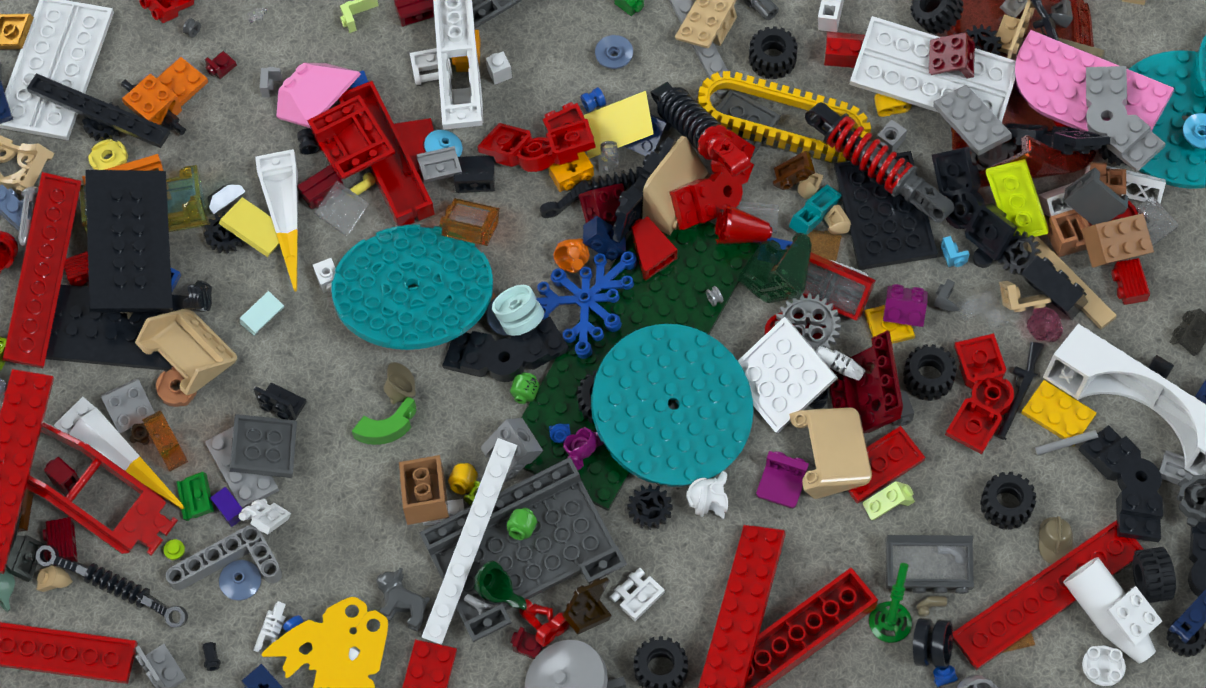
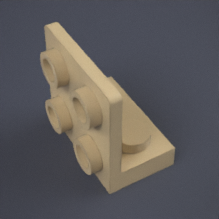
M1009 281L999 282L1003 306L1009 310H1014V312L1025 311L1026 307L1030 306L1043 308L1046 307V303L1051 302L1049 297L1042 294L1021 298L1019 287H1016L1015 284Z

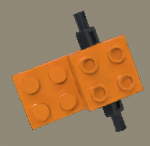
M180 57L158 78L149 74L139 84L132 85L126 79L123 80L121 86L128 93L122 100L139 117L158 125L162 124L167 129L176 130L180 135H183L186 128L178 123L179 118L177 115L182 111L181 107L208 83V79Z

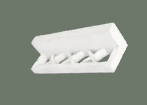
M1087 161L1085 174L1090 171V163L1093 162ZM1106 166L1107 169H1120L1111 166ZM1126 170V186L1134 183L1140 188V191L1135 194L1128 193L1126 189L1128 198L1160 205L1166 180ZM1150 188L1159 189L1157 199L1148 198L1145 191Z

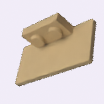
M696 0L676 33V40L704 48H709L712 42L721 46L737 18L734 8L737 0Z
M1030 0L1026 3L1021 19L1008 15L1003 16L996 37H1001L999 44H1002L1001 49L998 51L1008 54L1007 58L1015 61L1018 50H1020L1023 42V36L1027 32L1029 20L1032 19L1035 10Z

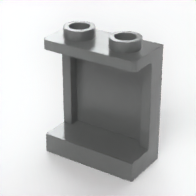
M1093 168L1065 188L1064 202L1092 225L1111 221L1117 215L1123 214L1128 208V196L1125 194L1120 197L1100 180V171L1096 168Z

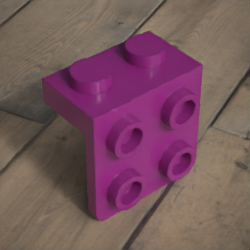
M899 284L888 286L883 321L923 327L928 292L919 287L909 289Z
M769 451L756 496L788 508H795L803 488V477L808 472L809 463H806L801 458L793 459L787 457L779 451Z

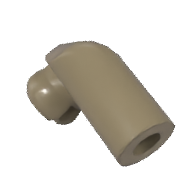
M928 596L917 604L916 610H918V615L926 617L930 613L929 608L946 607L947 598L946 596Z

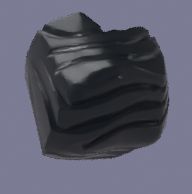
M197 280L195 284L187 287L189 297L183 300V307L187 310L210 311L212 306V286L205 281Z

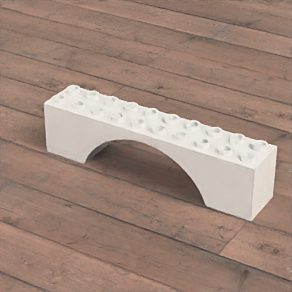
M1078 324L1054 353L1043 378L1077 400L1090 395L1112 394L1134 399L1150 407L1168 422L1178 436L1185 457L1184 469L1194 476L1206 475V404L1147 368L1141 362L1136 361L1125 352L1117 349L1106 340L1095 335L1089 329Z

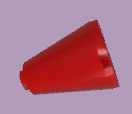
M724 204L722 208H725L724 211L718 213L715 226V234L719 235V239H715L718 244L766 242L772 236V227H770L769 222L731 205Z

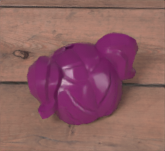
M584 427L579 429L576 435L571 434L567 436L563 448L569 455L568 458L571 457L577 471H579L584 466L583 459L589 457L596 447L603 445L604 442H601L597 432Z

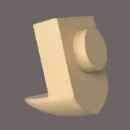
M814 173L807 180L800 181L798 193L804 199L811 198L818 192L823 175Z
M834 205L824 216V220L829 226L828 231L833 235L846 234L849 232L851 222L841 206Z
M52 565L39 570L37 590L46 592L55 588H64L73 581L65 570Z

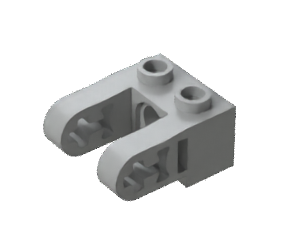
M523 418L506 419L481 446L485 457L490 458L497 438L517 445L504 482L514 478L543 451Z

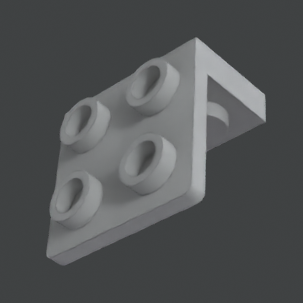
M139 378L101 395L119 433L132 428L134 424H141L156 416Z
M162 644L147 655L144 654L140 646L135 648L139 653L135 657L155 688H174L187 680L165 644Z

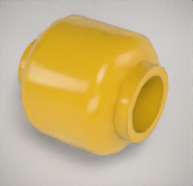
M460 463L454 466L448 478V483L452 491L457 494L469 493L474 487V482L478 479V473L471 464Z

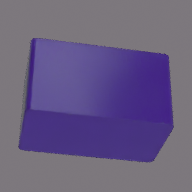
M226 487L211 497L214 506L231 527L241 521L239 514L243 508Z

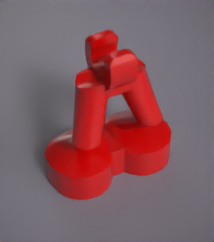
M525 599L527 604L526 610H519L522 618L537 630L536 642L542 647L548 645L555 639V636H560L570 626L563 617L564 613L560 612L554 617L552 608L532 604L528 599ZM537 614L547 615L548 623L542 625L535 616Z

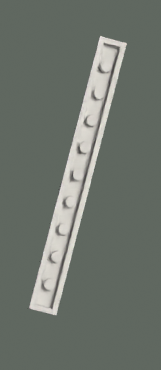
M497 438L422 634L424 639L440 645L444 641L517 449V445Z

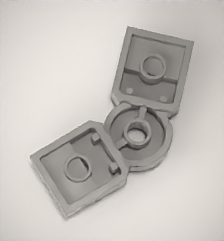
M1126 66L1086 67L1087 129L1090 132L1110 136V145H1107V148L1137 173L1165 147V142L1150 131L1151 127L1137 115H1127L1125 108L1127 105ZM1104 118H1110L1111 120L1105 121V120H1103V119H1104Z

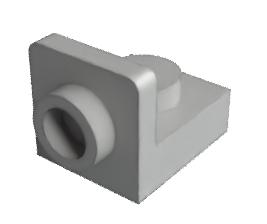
M261 68L260 91L262 97H270V90H274V81H282L280 68Z

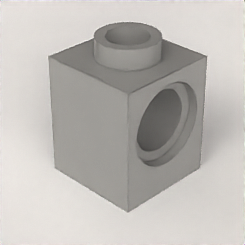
M891 119L877 135V139L881 141L879 147L882 148L884 145H887L889 147L887 153L891 154L906 139L907 130Z

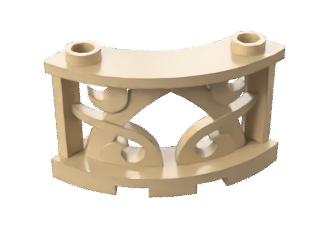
M0 135V153L2 151L6 153L5 156L1 157L0 155V163L8 162L14 156H17V163L22 168L18 172L6 177L0 172V185L3 184L7 189L11 188L15 193L22 195L23 190L34 186L46 161L51 160L54 153L39 143H22L21 146L13 144V140Z

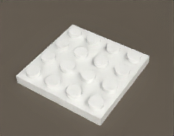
M786 317L779 321L738 360L751 388L753 406L776 433H779L791 422L789 413L804 410L838 378Z

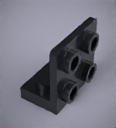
M493 156L458 157L462 173L454 175L456 193L495 191Z
M270 383L266 391L257 386L253 389L260 405L259 407L266 412L273 411L277 413V416L281 419L296 420L307 402L305 398L274 383Z

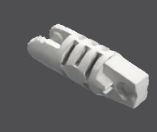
M817 346L815 350L831 369L858 381L862 378L865 369L848 356L837 350L832 351L827 347L825 348V346Z
M278 601L273 611L268 610L254 651L259 652L264 639L270 641L269 646L278 639L286 618L282 615L286 604Z

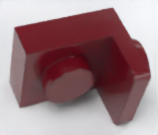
M224 51L213 60L208 57L204 59L207 72L211 76H217L219 79L237 66L236 61Z
M520 627L518 632H514L510 642L513 644V652L535 659L543 648L536 642L535 635L525 632L523 627Z

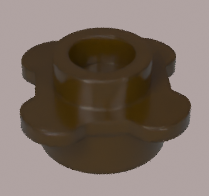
M134 424L131 430L132 435L129 437L132 443L140 442L143 445L148 444L150 441L149 434L152 432L151 426Z

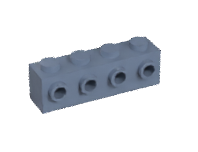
M2 184L0 185V214L19 231L23 199L20 201L13 189H7Z

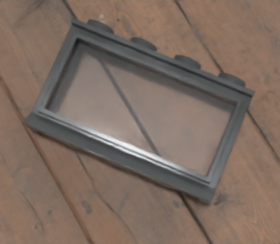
M887 535L885 538L886 589H891L892 591V587L896 583L900 563L909 565L904 587L905 589H913V593H925L926 589H932L934 593H947V590H956V593L965 594L974 588L973 536Z

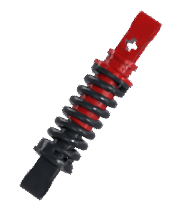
M665 82L650 92L657 104L659 116L676 129L678 133L687 137L691 145L705 159L719 162L733 177L751 167L747 155L734 145L730 130L726 129L725 126L721 125L720 122L711 116L684 88L672 87L669 82Z

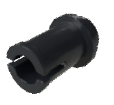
M208 642L203 644L204 667L207 671L218 670L221 661L217 656L216 643Z

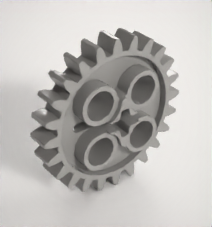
M811 293L808 294L807 298L800 294V300L793 296L792 304L786 301L787 308L780 307L782 314H776L777 319L781 321L784 317L788 318L814 350H816L817 346H825V348L830 349L829 344L836 345L834 338L840 337L837 331L841 330V325L837 323L841 322L840 317H835L838 315V310H832L833 303L826 305L827 298L820 301L819 295L812 299ZM796 313H802L804 315L800 319H796L793 317ZM816 314L824 315L821 320H816L813 317ZM807 323H809V324H810V326H809V328H808V329H807V328H805V327H806V325H807ZM815 333H821L823 335L820 339H814L812 337Z

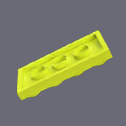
M1023 159L987 168L985 172L997 207L1007 214L1006 219L1018 227L1016 231H1019L1021 235L1025 231L1028 233V237L1031 235L1036 237L1048 234L1049 228L1026 160Z

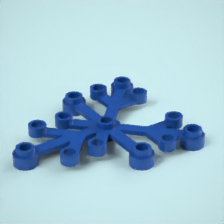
M627 251L623 253L621 261L605 276L606 257L604 254H597L594 257L596 284L591 288L590 279L593 274L589 267H582L579 272L582 278V290L568 279L563 269L553 270L551 273L553 284L557 287L564 286L574 294L573 296H558L550 289L547 282H540L537 289L539 293L546 296L544 298H536L545 311L542 320L548 318L549 314L559 305L577 304L581 307L580 322L572 329H566L563 332V338L567 343L573 342L579 334V342L575 346V351L579 358L585 359L592 354V347L588 342V333L591 334L595 341H600L604 337L602 328L595 327L589 322V308L604 320L608 331L615 332L621 328L620 317L616 314L608 313L596 302L609 301L615 303L620 298L616 289L624 288L629 290L634 286L631 276H624L621 280H613L624 269L631 270L637 266L638 261L633 252ZM610 289L607 293L597 294L601 290Z

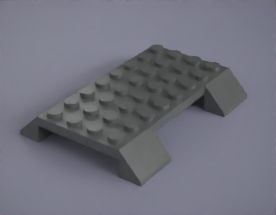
M571 457L499 493L456 608L473 642L512 623L506 612L512 606L506 602L493 603L485 600L475 590L474 577L477 571L488 561L493 560L502 566L512 581L513 592L524 599H530L579 573H582L590 584L595 579H600L627 565L583 485L580 474ZM471 507L419 532L442 580H444ZM528 508L535 515L537 524L531 537L516 540L509 535L506 527L507 522L515 509ZM469 593L485 603L498 606L492 609H483V613L479 615L477 609L464 601V598Z

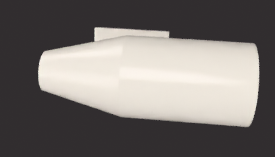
M1099 557L1085 563L1064 580L1065 586L1100 632L1134 661L1140 664L1156 652L1149 633L1162 622L1161 618L1136 586L1125 593Z

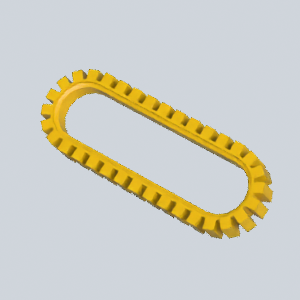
M723 71L722 77H720L718 72L711 75V79L706 78L702 86H700L697 102L721 125L725 126L726 129L727 127L732 128L731 131L737 135L739 130L743 131L742 138L750 139V135L754 134V141L761 142L764 136L767 138L766 144L773 146L774 140L779 141L777 148L785 149L787 143L791 145L789 151L795 153L797 148L801 147L803 148L802 152L814 151L813 158L820 159L823 153L826 154L825 161L832 163L833 157H837V163L846 161L843 157V152L838 153L835 151V146L831 148L820 140L723 114L717 111L710 102L711 95L717 90L732 89L804 110H810L817 103H824L825 96L817 95V99L813 100V93L806 91L805 97L800 96V89L794 88L793 94L788 93L789 86L782 85L781 91L776 90L778 83L771 82L770 86L766 87V80L759 78L758 84L753 83V76L747 75V79L744 81L742 80V73L736 72L734 78H731L730 71ZM829 98L828 104L825 103L839 116L845 113L849 114V117L856 122L855 130L859 126L864 127V131L861 134L862 138L871 131L870 122L866 123L868 117L865 113L858 115L860 109L853 105L851 110H848V103L841 101L838 107L835 106L836 99Z

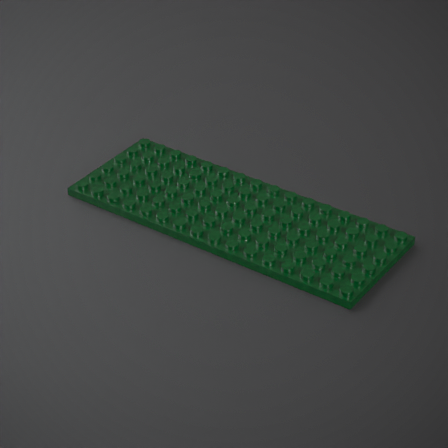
M708 221L698 223L685 230H679L678 227L670 235L662 232L677 248V259L645 280L631 233L626 241V252H633L636 255L637 266L631 270L624 269L613 280H621L624 276H631L634 286L629 290L624 288L616 289L620 298L615 303L609 301L596 302L608 313H613L620 317L621 328L615 332L608 331L604 320L589 308V322L595 327L602 328L604 337L600 341H595L591 334L588 333V342L592 347V354L590 357L582 359L577 356L575 346L579 342L578 334L573 342H566L570 351L556 358L541 383L535 400L529 403L521 417L543 450L532 463L527 464L523 469L535 475L568 458L569 455L563 448L564 442L556 443L550 438L549 426L569 424L570 435H576V432L584 427L597 432L594 422H588V418L585 419L579 410L578 386H580L582 379L586 380L585 376L588 373L593 375V371L598 370L607 353L625 336L641 328L658 324L684 325L709 335L756 254L759 245L756 243L718 244L715 240L719 239V235L715 234L716 225ZM621 256L616 258L610 270L621 261ZM714 286L719 289L723 297V302H717L716 306H712L706 296V290H712ZM610 289L601 290L597 294L607 293ZM603 444L596 447L589 457L583 459L584 466L578 472L592 502L609 511L630 472L624 469L610 455V451Z

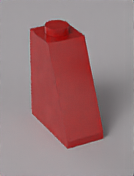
M648 216L637 220L633 224L632 238L643 278L647 280L677 259V248Z

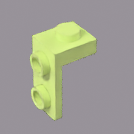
M354 0L340 5L342 13L340 20L343 27H347L349 33L357 31L352 15L379 6L378 0Z
M895 481L865 500L863 506L870 519L875 520L899 504L906 506L915 502L912 497L914 493L909 485Z

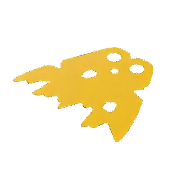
M349 597L327 608L323 614V623L307 620L285 633L263 651L262 657L286 656L287 658L283 665L286 678L293 675L303 664L308 663L310 665L309 670H316L313 688H375L374 681L368 675L376 674L380 670L388 632V620L376 610L367 612V605L360 599ZM349 605H356L358 607L359 613L356 617L350 618L345 614V609ZM371 619H377L380 622V628L375 632L367 629V622ZM355 627L357 632L356 634H350L349 630ZM306 642L312 644L313 649L306 655L299 652V648ZM356 646L360 649V653L352 661L349 658L350 648Z

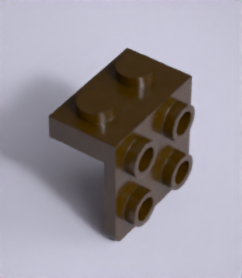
M607 577L601 580L599 578L595 579L585 587L584 585L579 586L574 591L573 598L567 603L563 617L577 635L610 620L612 615L599 600L610 582Z

